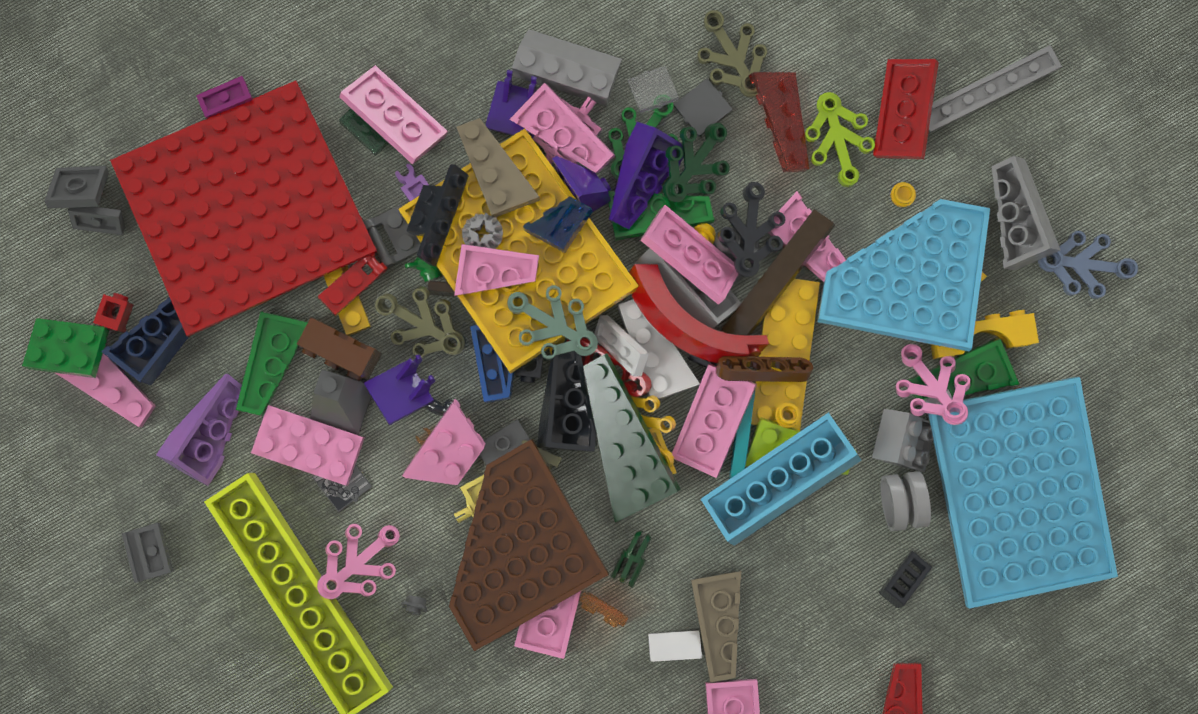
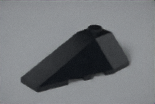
M575 351L556 355L550 361L539 420L537 447L595 452L596 428L586 388L581 355Z

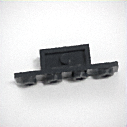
M450 164L442 186L423 185L406 230L412 235L424 236L417 257L430 266L437 265L469 177L456 164Z

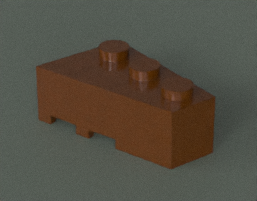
M311 317L297 342V345L303 347L302 353L314 359L319 355L326 359L324 364L336 370L341 366L348 370L346 375L358 381L362 377L369 380L382 355L378 350Z

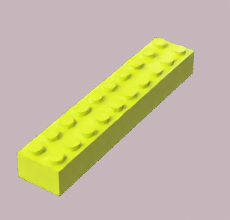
M247 473L204 501L339 713L356 714L388 693L393 686L337 599H325L319 594L317 583L322 577L257 475L255 473Z

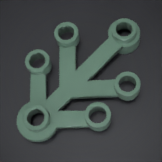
M552 285L546 290V298L550 301L554 318L528 303V298L521 292H515L509 296L507 305L512 313L521 314L524 312L548 327L535 331L528 329L521 331L519 342L522 345L530 346L535 341L562 335L570 341L558 345L552 343L544 344L541 354L545 359L550 360L556 355L572 351L581 356H588L595 352L598 340L596 335L586 328L583 316L584 304L580 299H573L568 305V311L574 317L575 331L566 324L560 300L562 292L558 286ZM550 290H557L559 293L558 297L551 298L549 296ZM520 298L523 304L517 307L513 304V300ZM578 303L581 309L575 312L571 309V305ZM525 333L530 334L532 337L531 341L524 342L521 338L522 335ZM582 338H587L590 341L588 347L581 346L580 340ZM552 347L554 354L547 356L544 353V349Z

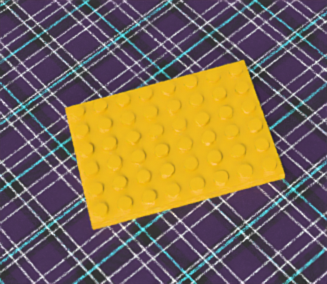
M526 129L521 130L500 145L538 194L540 201L496 217L503 229L502 241L496 249L539 255L536 281L457 295L510 374L540 355L544 344L552 343L555 345L565 338L560 335L535 341L530 346L522 345L519 342L521 331L525 329L535 331L548 327L524 312L521 314L512 313L507 305L511 294L515 292L525 294L528 298V303L554 318L550 301L546 298V290L549 286H558L562 292L560 300L566 324L576 331L574 317L568 311V305L571 300L580 299L583 302V316L586 324L635 292L638 288V284ZM471 163L462 168L469 177L436 265L454 292L461 245H465L462 238V228L466 224V220L474 217L475 214L487 213L491 216ZM444 180L435 186H442ZM419 196L398 209L408 225ZM483 224L481 230L474 231L478 233L480 242L484 234H490L486 231L485 224ZM416 236V237L418 238V240H419L420 243H421L424 236ZM557 290L549 291L551 298L558 297L559 293ZM515 298L513 304L519 307L523 304V301L520 298ZM573 303L571 309L577 312L581 309V306L578 303ZM528 333L523 334L521 337L524 342H530L532 339Z

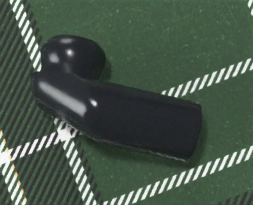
M433 398L434 402L424 408L438 416H443L453 400L448 399L445 401V404H442Z

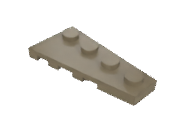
M480 118L456 127L492 217H498L540 201L538 194Z
M741 570L691 579L710 683L736 678Z

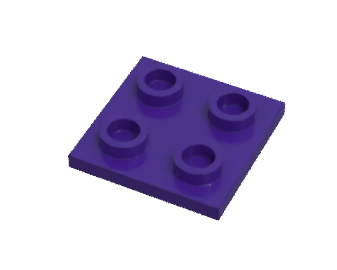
M507 70V77L504 82H497L485 126L489 130L514 136L525 128L511 121L510 118L536 92L537 77H531L529 89L512 85L513 71ZM527 131V132L529 133V135L531 136V138L533 139V137H534L535 135L532 134L531 132Z
M416 355L413 361L410 358L364 383L389 426L434 402L429 393L431 385L435 382L434 377L429 375L428 380L425 381L424 379L421 380L416 373L418 365L422 362L420 355Z

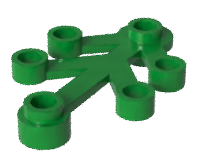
M660 96L654 101V113L646 125L656 128L662 118L671 115L673 102L669 97ZM660 105L667 106L668 110L666 112H661L658 109V107ZM627 107L622 111L621 118L626 123L628 136L630 137L636 124V111L631 107ZM627 112H631L633 114V118L626 119L624 114ZM613 128L608 133V140L612 143L616 155V160L611 165V174L618 181L620 173L618 169L621 167L624 156L621 142L623 140V132L619 128ZM617 132L620 134V138L613 140L611 134ZM667 134V135H669L670 137H672L673 139H675V140L678 141V138H677L676 135H674V134Z

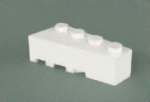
M634 299L618 305V311L626 333L649 353L643 370L649 376L652 384L651 390L647 393L648 397L654 395L658 399H662L700 385L675 345L649 323Z

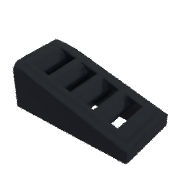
M911 551L880 589L879 594L896 608L903 607L929 573L932 566L915 552ZM910 562L919 568L921 572L917 573L909 566ZM906 571L911 575L914 581L910 580L903 572ZM899 579V580H900L901 582H903L908 588L905 589L904 587H902V586H901L898 582H896V581ZM891 588H894L899 594H901V596H899Z

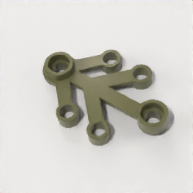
M717 10L707 12L704 17V27L707 31L715 34L727 55L712 52L709 48L703 47L698 51V62L701 64L712 62L735 68L739 76L726 74L722 69L716 68L710 73V82L714 85L725 83L739 87L740 92L746 97L758 96L764 87L763 79L759 73L762 61L767 55V48L763 44L754 46L750 72L744 63L750 39L755 32L754 26L749 23L741 26L739 31L740 41L736 50L722 27L724 23L722 13ZM716 20L718 25L711 26L709 21ZM743 29H750L751 34L745 35ZM761 49L764 55H756L755 50ZM705 52L709 55V58L702 59L700 54ZM719 73L722 78L715 80L713 74ZM748 82H753L755 84V88L749 89L746 84Z
M420 286L412 293L414 301L417 302L421 317L399 305L397 299L392 294L386 293L377 298L375 308L378 313L384 316L393 313L416 326V328L408 330L398 328L392 332L391 341L395 345H401L405 341L428 335L438 339V341L428 344L424 341H419L413 346V354L415 356L420 355L421 358L428 353L441 350L448 354L456 355L465 348V337L460 331L454 329L449 314L451 303L446 299L439 300L434 306L436 314L440 315L443 330L435 325L427 300L430 293L426 287ZM418 291L424 293V299L418 297ZM385 299L390 300L392 303L391 307L386 306ZM444 304L446 311H441L439 305ZM396 333L401 334L403 340H398L396 338ZM450 338H455L457 345L451 344ZM422 346L424 353H420L417 347Z

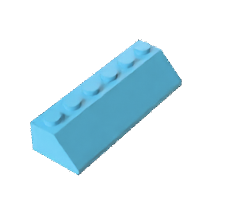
M828 412L701 498V501L727 542L735 546L862 460Z

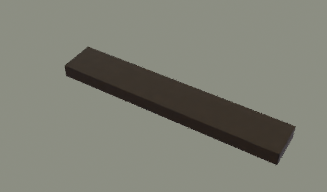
M814 209L721 330L727 334L751 335L832 231L835 224Z

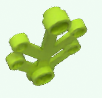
M827 92L818 98L816 107L819 113L813 124L806 129L804 137L808 142L817 141L820 136V128L825 120L828 119L830 129L818 150H815L811 155V162L816 166L823 165L827 160V153L834 142L841 165L838 181L844 187H851L858 181L859 172L851 165L845 140L858 147L865 154L870 153L874 149L875 142L870 137L862 138L840 125L838 116L852 123L856 130H862L868 124V118L865 114H855L844 108L836 94ZM825 102H833L834 107L828 108L825 105ZM856 119H863L864 125H858ZM808 131H815L816 137H809ZM863 142H869L871 148L865 149ZM821 154L823 161H816L815 155ZM847 171L852 172L854 175L853 179H848L845 173Z

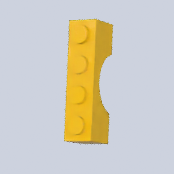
M1025 310L1009 312V317L1000 318V313L984 316L985 320L975 321L974 335L976 333L992 334L1001 339L1006 349L1039 343L1034 313L1025 314ZM930 344L933 359L959 356L965 352L964 350Z

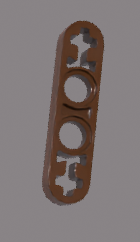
M723 356L718 361L716 374L725 381L806 382L811 376L813 365L809 360L801 357ZM747 367L755 368V369H757L758 371L751 370V369H749V368H747ZM771 367L778 368L781 371L774 370Z

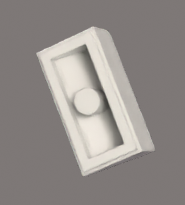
M699 630L648 634L651 662L702 658Z

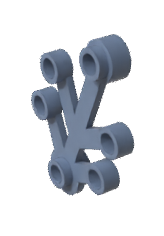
M1082 231L1071 233L1068 240L1059 246L1061 251L1049 255L1053 258V264L1047 262V257L1038 260L1041 269L1056 274L1064 284V292L1069 296L1078 294L1081 290V284L1077 280H1073L1064 267L1073 268L1089 288L1088 294L1093 299L1103 297L1106 293V288L1103 284L1098 283L1089 270L1116 273L1120 279L1132 278L1138 272L1137 263L1130 258L1122 259L1117 263L1089 259L1098 251L1110 246L1111 239L1106 234L1096 236L1093 243L1077 256H1064L1072 248L1085 243L1086 235ZM1074 235L1080 237V243L1074 241ZM1099 238H1103L1105 240L1104 246H1101L1099 244ZM1122 265L1127 268L1126 274L1121 271ZM1070 283L1075 285V292L1069 290ZM1094 287L1100 289L1099 295L1094 293Z

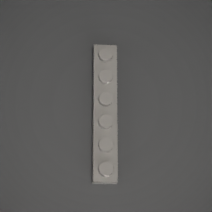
M1051 45L934 102L928 134L1059 70L1062 66Z

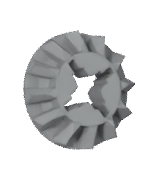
M487 213L475 214L474 217L466 220V224L462 228L463 241L465 245L496 249L503 238L502 225L496 217H492ZM485 224L486 231L490 234H484L480 242L478 233L474 231L481 230V227Z

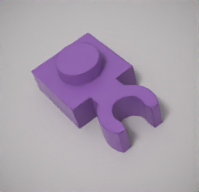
M407 164L406 166L409 170L407 176H401L398 171L395 172V175L400 183L405 184L401 187V190L410 202L420 195L423 185L429 184L422 174L416 177L413 167Z

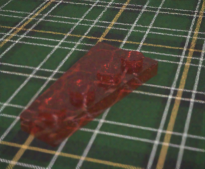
M796 72L751 73L749 78L751 84L755 83L758 92L756 98L759 105L762 104L767 117L764 120L767 128H770L775 139L773 145L783 172H804L809 170Z

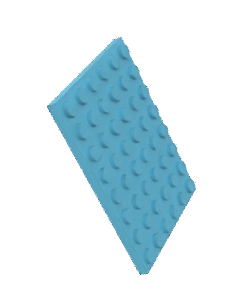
M1071 377L963 400V403L968 408V417L965 422L959 425L948 424L943 420L942 416L929 414L967 608L1118 577L1080 377ZM958 412L950 413L951 415H959Z

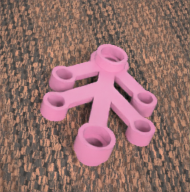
M915 344L906 345L901 351L902 362L908 367H913L927 386L913 384L908 380H900L896 384V393L900 397H908L910 394L936 398L941 403V405L926 403L923 399L916 398L910 403L911 413L915 416H921L924 413L940 415L945 422L951 425H959L965 422L968 417V408L963 403L965 392L970 388V378L965 374L955 377V393L953 399H951L946 391L950 375L956 368L955 359L951 356L941 358V370L937 381L922 362L921 348ZM945 363H951L952 365L949 366V367H946V366H944L943 364H945ZM965 381L966 384L960 385L958 382ZM903 386L908 387L905 391L900 390ZM915 405H921L922 408H921V409H915L914 406H915ZM958 412L959 415H951L950 413Z
M357 524L349 525L345 531L347 538L345 567L337 573L338 555L342 552V544L336 540L329 542L325 548L328 555L326 574L317 583L319 594L325 599H335L342 592L358 593L365 597L373 595L376 591V584L372 580H365L362 584L344 581L351 575L377 576L384 580L391 579L396 573L393 564L385 563L382 566L364 564L383 547H392L398 542L400 535L397 528L390 525L383 527L378 533V539L357 556L358 538L362 535V529ZM355 528L358 531V535L355 537L351 536L349 530ZM387 531L393 533L394 538L392 540L386 538L385 534ZM330 545H336L338 552L332 553L329 549ZM384 567L391 569L390 576H386L383 573ZM328 581L335 583L336 587L334 590L327 588ZM365 584L371 585L372 591L370 593L364 591L363 587Z

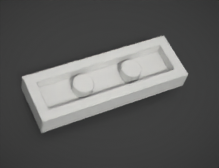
M608 315L599 316L594 333L598 343L631 375L642 376L649 353Z

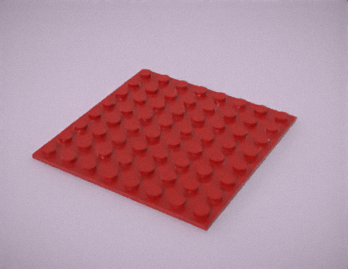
M296 80L253 98L249 102L218 113L110 160L187 337L377 252Z

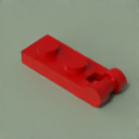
M375 254L358 260L318 295V299L335 316L387 271V266L383 262L380 264L376 260ZM366 265L373 270L369 275L362 270Z

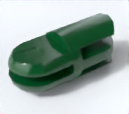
M641 530L637 531L628 550L623 549L610 576L615 579L625 558H628L619 582L624 584L634 563H638L628 584L631 588L634 587L646 562L643 556L651 541V536L647 533L637 554L634 553L643 534Z

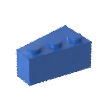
M477 325L470 326L484 402L491 403L511 399L515 371L510 374Z

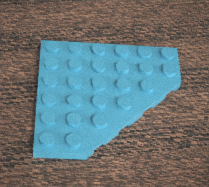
M940 199L928 209L919 212L905 221L903 225L877 239L867 248H863L847 258L842 264L833 267L825 274L817 322L970 351L973 344L990 208Z

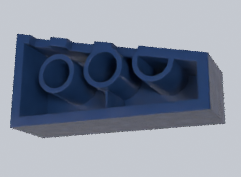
M170 297L158 305V309L149 316L143 317L139 321L140 323L132 330L122 334L119 340L112 346H107L101 351L141 383L152 385L189 338L186 336Z

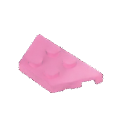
M454 399L405 469L403 477L458 485L483 451L486 443L480 434L474 430L471 420L465 417L460 409V403L456 399Z

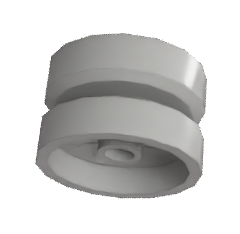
M920 471L905 473L902 480L897 474L882 476L880 485L882 508L890 531L906 530L908 523L913 528L929 527L931 505L927 485Z

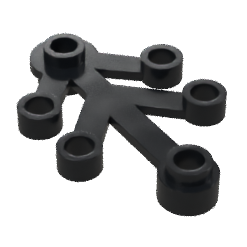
M751 182L743 189V198L748 202L746 226L737 215L738 209L734 203H726L720 210L721 216L730 222L744 241L742 250L734 240L735 232L732 228L724 227L718 232L719 241L724 243L736 258L734 262L736 272L743 277L755 275L760 267L759 262L771 252H777L783 246V241L779 236H772L766 241L764 247L754 253L756 241L772 229L779 228L785 223L784 214L777 211L769 216L768 221L756 229L759 201L765 195L764 187L758 182ZM752 188H756L759 195H755L752 192ZM726 207L732 210V215L726 213ZM774 216L780 219V224L774 222ZM724 231L729 233V239L723 237ZM771 240L777 242V248L771 245ZM745 260L751 263V268L745 266Z

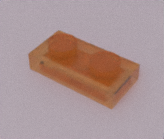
M586 590L583 591L579 598V601L583 603L581 605L583 609L591 614H595L596 611L605 616L603 621L615 628L618 624L624 627L629 619L626 614Z

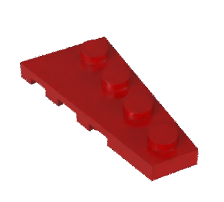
M893 663L882 714H923L922 670L920 663Z

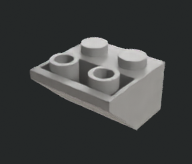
M884 409L872 458L896 466L925 472L933 441L930 421L911 413Z

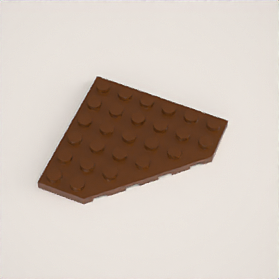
M533 439L487 464L484 472V479L476 502L475 513L469 528L453 595L449 603V608L474 651L609 575Z

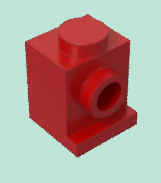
M113 293L112 297L103 294L93 323L125 333L134 304L127 302L129 297L118 293ZM120 308L118 315L116 317L114 312L116 309Z

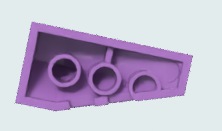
M225 374L170 433L156 456L179 471L209 486L222 466L225 457L222 454L226 441H230L232 433H229L233 418L237 417L239 412L236 410L242 384L230 375Z

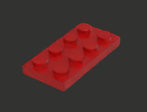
M888 59L873 156L876 158L925 159L939 64L936 59Z

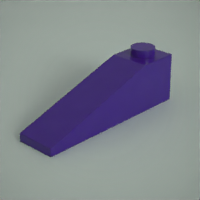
M636 122L626 143L609 220L630 229L647 208L648 200L654 193L658 194L662 190L661 184L669 176V164L666 158L667 148L670 146H680L683 150L682 143L655 127ZM673 149L672 155L675 158L676 151ZM683 157L678 161L679 166L681 164Z

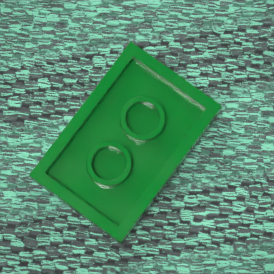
M36 318L22 366L32 370L96 378L103 354L101 351L104 350L109 330L101 326Z

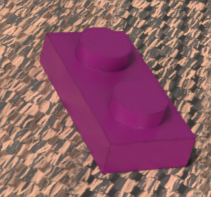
M243 76L196 95L206 119L253 100Z

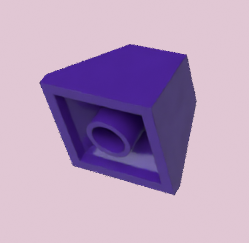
M555 156L552 158L558 175L587 215L611 201L608 193L611 188L604 177L599 179L592 170L561 157Z

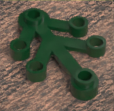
M713 123L706 127V140L695 155L693 141L697 138V131L693 127H685L680 131L683 150L680 146H670L667 148L666 158L668 159L670 178L663 186V193L669 201L680 202L689 193L709 195L715 192L716 184L711 179L702 180L700 183L687 184L693 175L715 174L717 176H724L729 173L730 166L724 160L716 161L714 164L701 165L715 144L725 140L727 129L723 124ZM687 131L690 132V138H689V139H688L687 136H686V132H687ZM673 149L676 151L675 158L672 155ZM683 157L684 170L680 174L678 161ZM720 164L723 166L722 172L719 170ZM706 183L709 184V190H708V191H707L706 188H705ZM676 185L678 187V193L675 192Z

